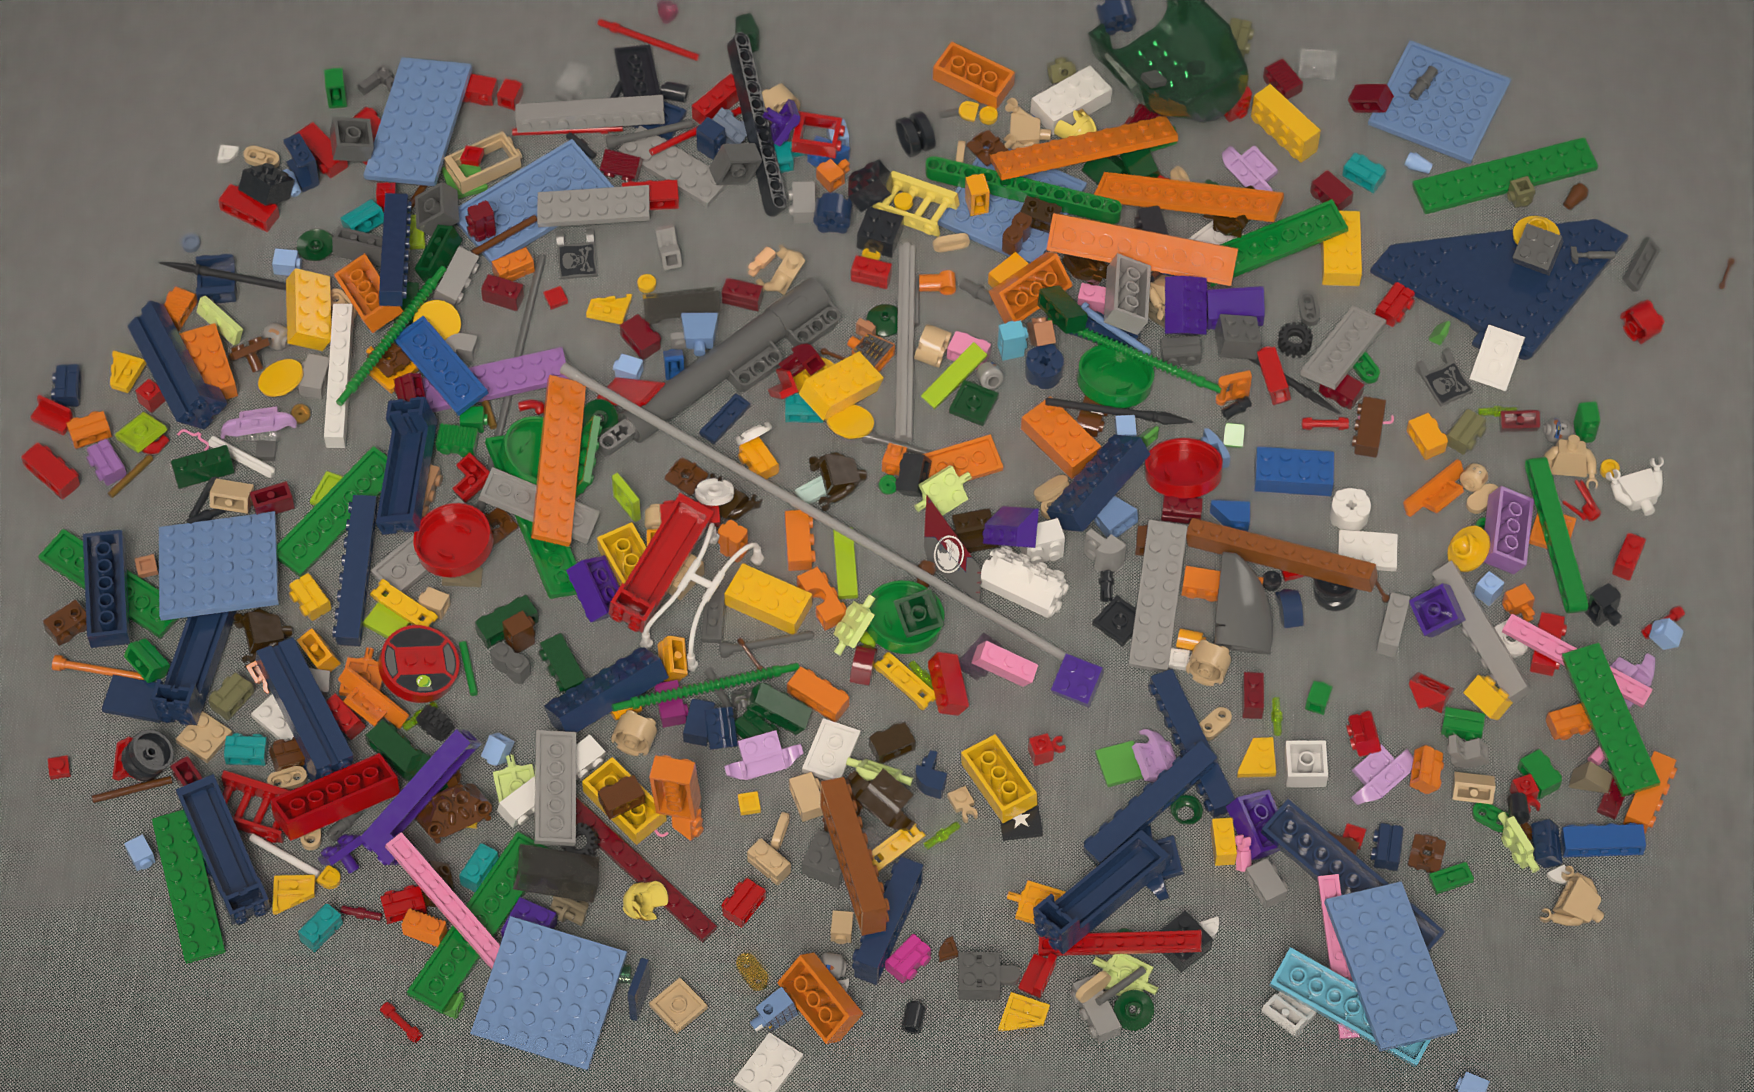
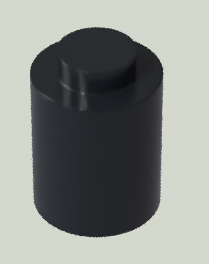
M666 81L665 84L661 85L660 93L663 95V99L685 103L689 86Z
M1523 793L1509 795L1507 798L1509 817L1514 816L1519 825L1526 823L1530 819L1527 796Z
M911 1001V1003L906 1004L901 1025L903 1031L910 1034L921 1033L926 1011L925 1006L921 1002Z

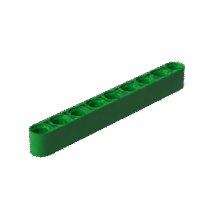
M1547 457L1526 459V474L1565 612L1567 614L1585 612L1588 610V600Z

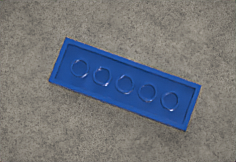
M424 316L400 332V335L394 340L457 416L489 394L487 389Z

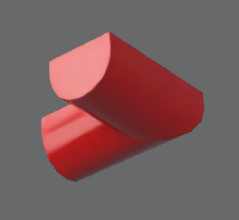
M471 453L467 454L456 464V467L465 477L452 488L465 504L484 487L490 473Z

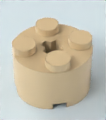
M782 83L769 90L765 89L762 92L765 109L770 107L779 113L788 99L795 102L798 111L800 109V101Z
M927 324L921 335L914 359L940 368L952 333Z
M1201 640L1194 647L1187 663L1186 671L1188 675L1190 672L1193 675L1192 679L1202 685L1214 686L1215 683L1221 684L1231 663L1230 651L1224 646H1218L1207 640Z
M628 710L626 714L620 716L611 741L612 743L615 741L618 744L617 748L626 754L638 756L639 753H644L643 756L647 755L657 733L656 722L652 718H645L637 715L632 710Z

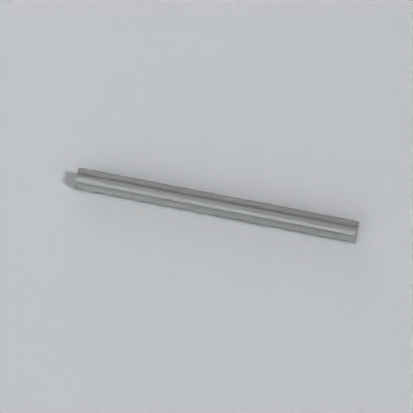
M909 242L899 246L895 440L903 443L913 440L916 246L910 245Z

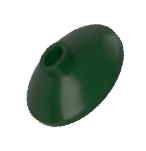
M322 229L308 230L298 238L297 251L302 258L308 261H321L333 252V237Z
M880 304L868 312L866 320L876 326L877 336L889 337L897 334V307L890 304Z
M604 399L590 401L585 405L583 412V427L594 415L599 417L602 414L604 416V421H600L602 430L598 437H601L605 432L618 424L619 421L615 406Z
M1128 990L1117 998L1113 1011L1122 1028L1129 1031H1138L1145 1028L1151 1022L1154 1016V1004L1146 993L1140 990ZM1130 1006L1136 1007L1134 1012H1129Z

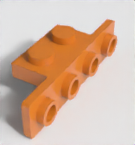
M1455 460L1404 500L1403 504L1406 515L1411 517L1422 507L1437 514L1464 492L1463 486L1455 483V481L1460 478L1464 471L1461 461Z
M349 666L343 670L338 681L352 691L343 701L373 726L383 717L398 729L403 726L409 717L408 713Z

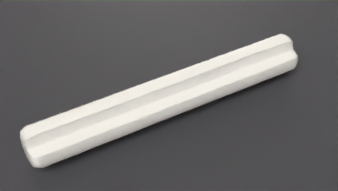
M212 436L208 441L209 446L212 448L227 445L231 458L268 478H272L276 472L274 467L216 436Z

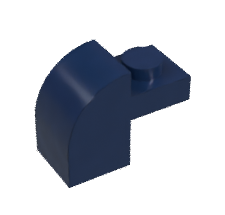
M1283 589L1280 592H1275V600L1280 609V622L1284 629L1304 626L1299 591Z
M930 750L928 757L924 756L922 766L916 765L915 781L922 793L941 799L947 783V773L934 770L938 752Z

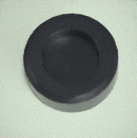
M1268 571L1263 575L1262 586L1264 589L1276 591L1280 588L1282 578L1279 573Z

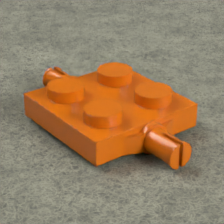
M367 647L364 658L347 657L345 668L349 666L381 692L383 681L379 674L378 661L372 659L374 649L370 647L369 650V647ZM341 683L340 696H348L352 691Z

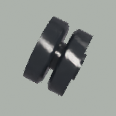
M923 111L912 113L910 119L904 116L895 121L899 142L908 157L919 155L921 149L927 152L936 147L933 128Z
M1314 578V597L1317 603L1324 609L1342 611L1350 607L1355 601L1357 589Z
M146 730L136 735L124 747L121 761L124 769L131 777L144 782L151 781L171 764L173 748L166 736L158 731Z

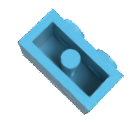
M1021 320L1009 321L998 327L997 346L1002 361L1024 356L1025 349L1027 348L1026 338H1028L1026 327L1022 326Z

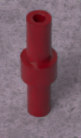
M344 905L341 907L342 914L356 916V919L365 920L367 918L381 921L382 913L368 911L364 907L354 908Z

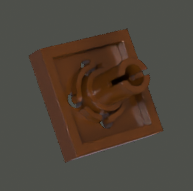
M256 337L248 341L249 345L244 346V344H240L231 348L232 352L228 353L230 361L244 356L248 360L252 373L263 369L264 367L256 352L270 345L268 338Z

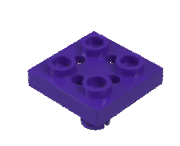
M790 99L787 100L779 113L770 107L766 108L768 112L764 111L763 118L772 122L770 131L774 144L781 146L783 142L788 140L791 130L800 122L797 106Z
M345 834L337 839L338 843L336 845L323 849L320 852L322 855L317 859L321 865L329 866L341 860L350 874L360 867L350 852L364 842L360 839V835Z

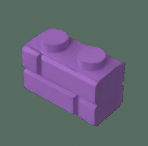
M104 439L98 442V444L87 448V462L90 467L94 466L96 468L94 472L99 481L103 480L105 485L109 486L127 475L124 465L108 439Z

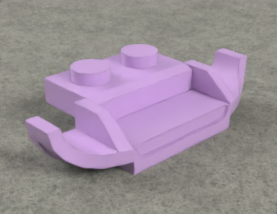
M1255 145L1243 155H1240L1232 146H1228L1222 152L1226 169L1245 188L1253 185L1257 190L1273 191L1267 182L1279 173L1278 169Z
M277 406L242 411L239 414V418L228 420L223 424L221 439H225V435L238 437L241 435L278 431L286 426L296 428L297 421L292 415L279 412Z
M1647 653L1642 664H1637L1636 666L1618 657L1610 667L1650 687L1655 672V657ZM1624 698L1628 709H1630L1634 703Z
M1143 729L1139 731L1140 735H1147L1149 742L1146 744L1136 743L1132 746L1144 780L1155 782L1158 779L1157 776L1164 769L1168 770L1173 766L1172 763L1176 756L1170 742L1165 741L1155 731Z
M774 730L737 741L742 760L725 765L724 767L727 776L749 780L786 769L804 753L801 744L781 749L777 731Z
M1381 744L1382 750L1380 752L1371 753L1351 770L1365 785L1351 799L1359 805L1381 799L1411 773L1414 756L1408 749L1394 759Z

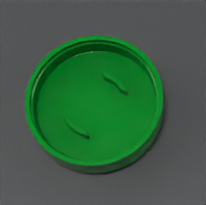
M1102 345L1092 347L1082 355L1077 371L1078 386L1088 398L1098 404L1117 408H1127L1142 403L1150 395L1154 381V369L1151 367V364L1147 366L1146 362L1143 364L1141 360L1137 361L1136 358L1132 359V356L1127 357V354L1122 355V352L1117 353V350L1112 351V348L1107 349V346L1103 347Z
M540 416L525 417L513 423L505 434L500 447L501 460L507 472L537 485L543 417Z
M900 580L883 584L871 594L876 599L869 609L875 616L866 630L879 646L894 653L914 654L928 649L937 641L941 634L942 626L907 638L893 602L894 600L928 589L927 587L912 581ZM935 595L944 622V609L939 598Z

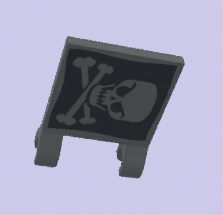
M593 229L586 230L587 242L564 244V232H556L560 279L597 277Z
M1449 349L1442 351L1441 359L1446 363L1445 365L1429 372L1424 361L1417 362V366H1415V371L1422 377L1440 407L1473 393L1472 387L1456 364Z

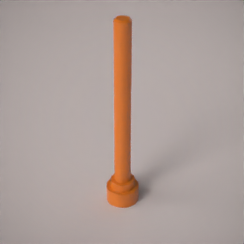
M55 654L52 662V670L55 671L67 668L144 680L138 672L67 661V658H64L62 655Z

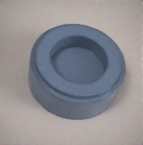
M195 234L183 236L181 239L182 249L188 253L196 252L200 248L199 237Z

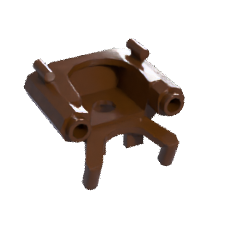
M460 769L447 782L448 788L432 796V800L415 818L436 844L441 842V837H447L481 821L483 818L486 821L491 819L489 813L492 811V804L473 783L462 785Z

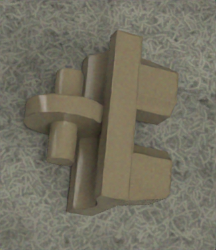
M555 892L549 910L559 915L558 920L561 922L568 919L582 926L589 904L583 900L579 902L572 900L571 894L566 892L562 894Z

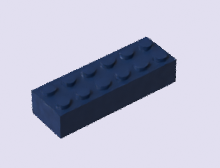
M1117 434L1111 436L1108 442L1097 451L1094 458L1075 476L1071 484L1063 490V493L1052 502L1046 511L1050 519L1058 518L1063 530L1083 532L1150 456V452L1141 437Z
M113 530L83 534L87 638L90 647L130 644L126 542L123 531Z
M645 647L634 650L629 656L617 660L609 668L602 669L597 675L585 679L582 684L568 689L560 697L551 699L548 704L544 705V708L552 726L557 730L577 733L612 712V704L639 696L669 677L661 659Z
M902 856L898 863L895 862L891 870L893 875L890 880H886L884 885L885 893L883 897L888 899L890 910L887 911L889 922H886V931L861 936L860 943L862 944L860 949L856 948L852 960H854L852 965L854 977L874 985L878 984L885 969V961L893 951L923 883V864Z

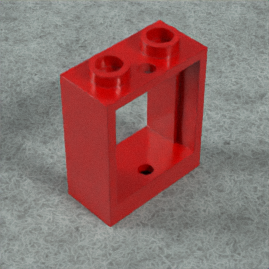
M798 111L800 122L794 129L792 152L836 158L837 151L840 152L842 146L840 136L844 137L845 133L842 118ZM805 125L835 130L832 143L802 139Z
M1267 346L1257 352L1258 360L1273 406L1290 401L1289 387L1275 346Z

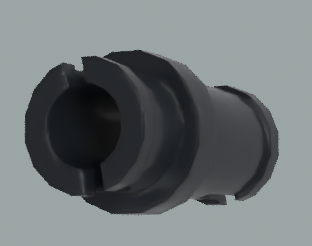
M1244 396L1241 399H1236L1233 404L1221 409L1226 420H1229L1240 412L1244 413L1248 407L1252 406V403L1247 396Z
M1104 570V572H1100L1101 578L1099 579L1100 601L1108 602V598L1109 601H1112L1114 579L1112 578V571Z

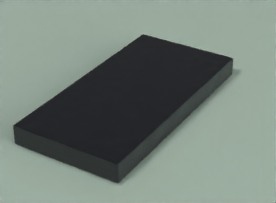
M650 45L614 48V57L623 97L661 95Z

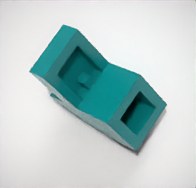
M792 141L783 142L781 146L774 144L780 173L793 171V158L807 155L792 152Z

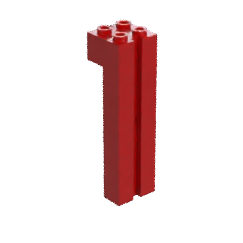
M679 493L625 584H621L611 600L609 615H611L610 617L614 621L619 623L624 621L628 623V628L632 631L644 632L645 626L654 616L711 522L714 511Z

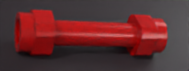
M1312 417L1302 418V429L1312 430V427H1338V430H1344L1349 428V419L1338 417V420H1312Z
M1677 606L1671 609L1670 613L1662 619L1670 618L1672 621L1677 622L1685 616V612L1681 606ZM1648 624L1641 630L1642 635L1647 640L1650 639L1649 635L1652 624Z
M386 1002L381 1006L380 1012L387 1019L391 1018L405 1031L410 1041L417 1043L422 1038L423 1034L415 1026L412 1028L396 1012V1008L392 1004Z

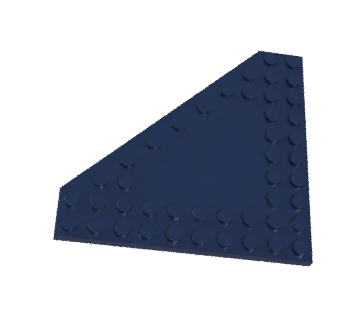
M1598 219L1556 224L1564 242L1550 276L1514 263L1513 255L1518 245L1513 239V229L1393 244L1389 246L1371 267L1370 273L1392 285L1395 282L1404 285L1405 288L1407 287L1415 292V297L1483 333L1487 331L1488 325H1492L1524 336L1525 340L1520 352L1532 358L1612 260L1579 257L1578 264H1575L1571 260L1570 248L1577 247V253L1615 251L1616 255L1628 241L1629 235Z

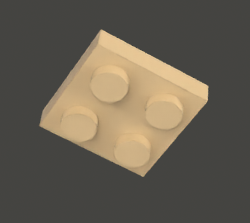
M202 711L198 724L188 725L176 738V743L208 763L225 744L226 736H232L233 733L232 730Z
M681 978L677 979L649 1003L652 1010L676 1034L708 1009L707 1004Z

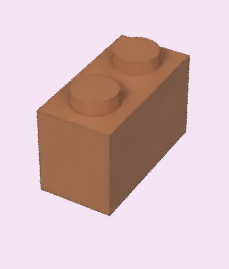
M1036 317L1031 319L1032 322L1027 323L1031 345L1042 346L1056 343L1052 320H1047L1046 317Z

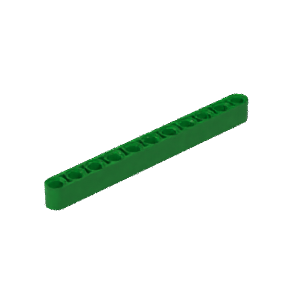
M931 156L925 162V175L933 181L965 188L966 177L984 173L986 181H989L987 185L990 195L1023 203L1027 196L1036 197L1042 201L1061 206L1064 213L1110 224H1116L1121 220L1122 205L1114 199L1023 177L1001 180L995 170L937 156Z

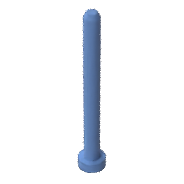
M1087 302L1082 304L1081 308L1088 314L1087 316L1134 348H1137L1139 351L1142 350L1143 354L1146 352L1148 356L1151 354V350L1120 328L1104 323V317L1090 309V304Z

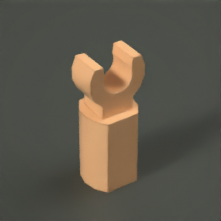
M766 246L754 258V262L748 265L750 269L748 274L755 277L760 269H764L775 258V251Z

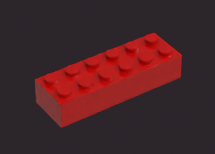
M378 753L270 799L274 819L289 840L292 841L397 796L400 791L396 774L381 754Z

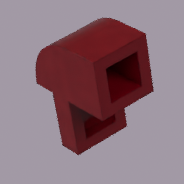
M800 344L791 349L793 353L779 363L782 369L790 370L793 377L804 369L811 376L826 365L810 344Z
M870 645L856 646L850 682L869 686L878 649Z

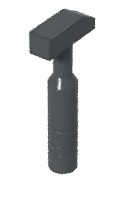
M1577 247L1570 248L1571 260L1575 264H1578L1579 257L1615 259V251L1577 253Z

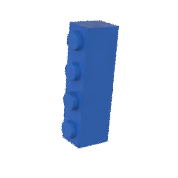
M1611 823L1606 826H1597L1595 824L1586 826L1568 825L1562 828L1560 834L1563 857L1643 855L1646 848L1643 824L1628 823L1626 825H1617Z

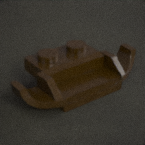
M1064 254L1062 261L1074 278L1087 281L1093 286L1098 285L1102 279H1106L1108 265L1104 261Z
M990 508L952 515L954 533L969 553L999 547V545L983 544L985 523L992 517Z
M884 768L871 783L865 781L855 770L848 777L856 800L886 827L909 831L915 825V822L901 811L914 794Z

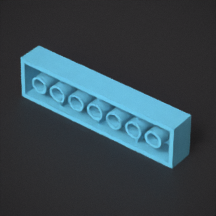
M1290 947L1269 986L1377 1046L1354 983ZM1431 1040L1385 1051L1416 1067Z

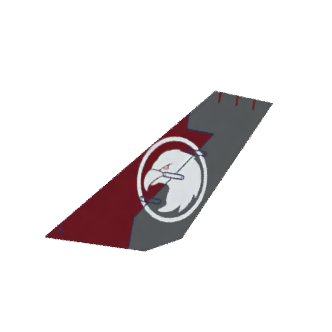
M927 495L924 529V549L927 560L935 563V568L939 573L979 603L981 569Z

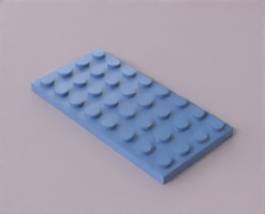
M401 57L373 143L371 159H368L363 174L366 180L435 186L437 184L473 69L471 64Z
M571 139L458 207L459 222L456 224L473 244L478 247L530 216L535 215L537 217L538 192L610 188L614 186L574 140ZM486 200L494 211L496 235L490 238L486 237L485 240L477 242L467 232L466 227L468 224L465 216L468 215V207L475 204L478 205V203ZM535 222L484 251L482 254L492 265L491 261L524 248L558 226L538 228V224Z
M1402 881L1328 898L1324 901L1379 1052L1455 1034L1458 1031Z

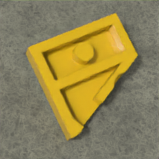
M626 294V297L615 299V296L591 299L586 311V318L615 324L624 323L632 301V294Z
M113 350L110 385L112 389L129 393L146 366V362L144 359Z
M1273 737L1252 739L1238 769L1237 778L1276 777Z
M315 875L274 876L273 915H277L315 897Z
M1011 992L998 1031L1003 1032L1044 1026L1050 1005Z

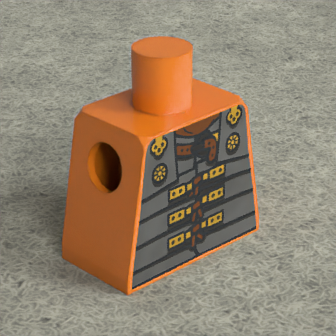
M867 333L861 340L852 336L847 343V346L853 349L852 355L860 351L878 372L895 355V344L870 333Z

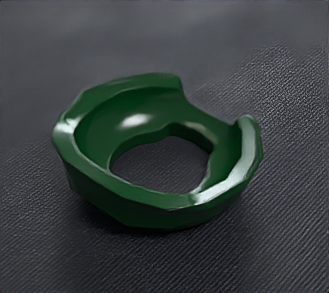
M1189 795L1179 797L1171 805L1170 809L1176 821L1183 825L1199 822L1203 814V808L1199 800ZM1182 807H1189L1194 812V816L1185 821L1179 819L1177 815Z

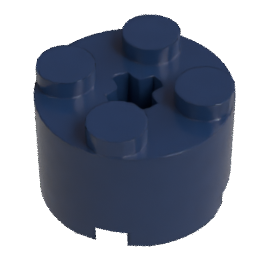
M1104 0L1105 4L1102 6L1100 4L1097 5L1098 19L1101 29L1105 32L1106 36H1112L1118 31L1130 32L1133 30V25L1137 19L1131 0Z
M839 193L822 194L821 198L818 197L815 202L813 222L818 227L817 230L821 233H846L851 222L852 201L849 198L847 201Z
M1053 344L1036 346L1030 349L1027 353L1025 365L1027 381L1031 385L1039 386L1040 389L1055 387L1063 376L1064 358L1062 353Z

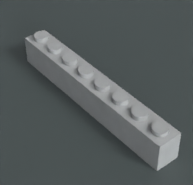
M663 95L516 104L517 133L665 123Z
M1451 560L1434 571L1432 574L1435 578L1433 580L1435 586L1442 583L1451 586L1466 621L1462 622L1463 626L1461 629L1466 637L1470 636L1473 642L1470 644L1476 653L1479 652L1482 656L1480 658L1482 665L1491 671L1489 676L1500 688L1509 694L1508 698L1513 702L1512 704L1531 693V687L1458 566Z

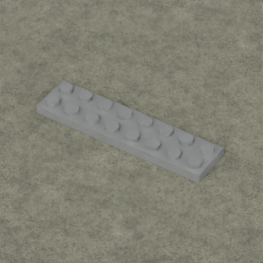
M1150 519L1148 521L1128 666L1159 672L1168 670L1187 534L1186 525Z

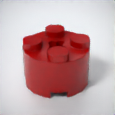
M1648 299L1638 302L1620 315V319H1623L1625 323L1623 330L1633 342L1637 340L1640 345L1661 333L1662 325L1665 324L1663 316L1656 312L1652 302Z

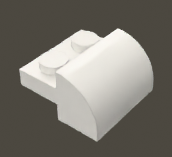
M1281 992L1277 995L1274 994L1262 1008L1263 1014L1294 1037L1302 1033L1304 1027L1317 1013Z

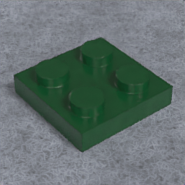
M964 380L949 408V413L984 427L999 398V393Z

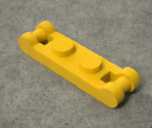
M381 579L376 590L373 589L370 593L373 599L412 625L429 627L432 622L438 619L434 612L426 609L390 585L385 579ZM384 591L389 593L386 597L382 595ZM422 615L426 617L423 621L419 620Z
M890 652L885 653L881 661L878 660L874 663L875 670L882 673L914 701L919 709L925 710L930 701L936 700L934 690ZM922 692L925 694L923 698L919 695Z
M916 823L909 831L900 829L872 850V863L877 866L878 873L925 838V833L918 830ZM878 856L881 862L878 863L874 857Z

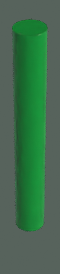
M462 641L459 643L470 696H476L478 691L467 642Z

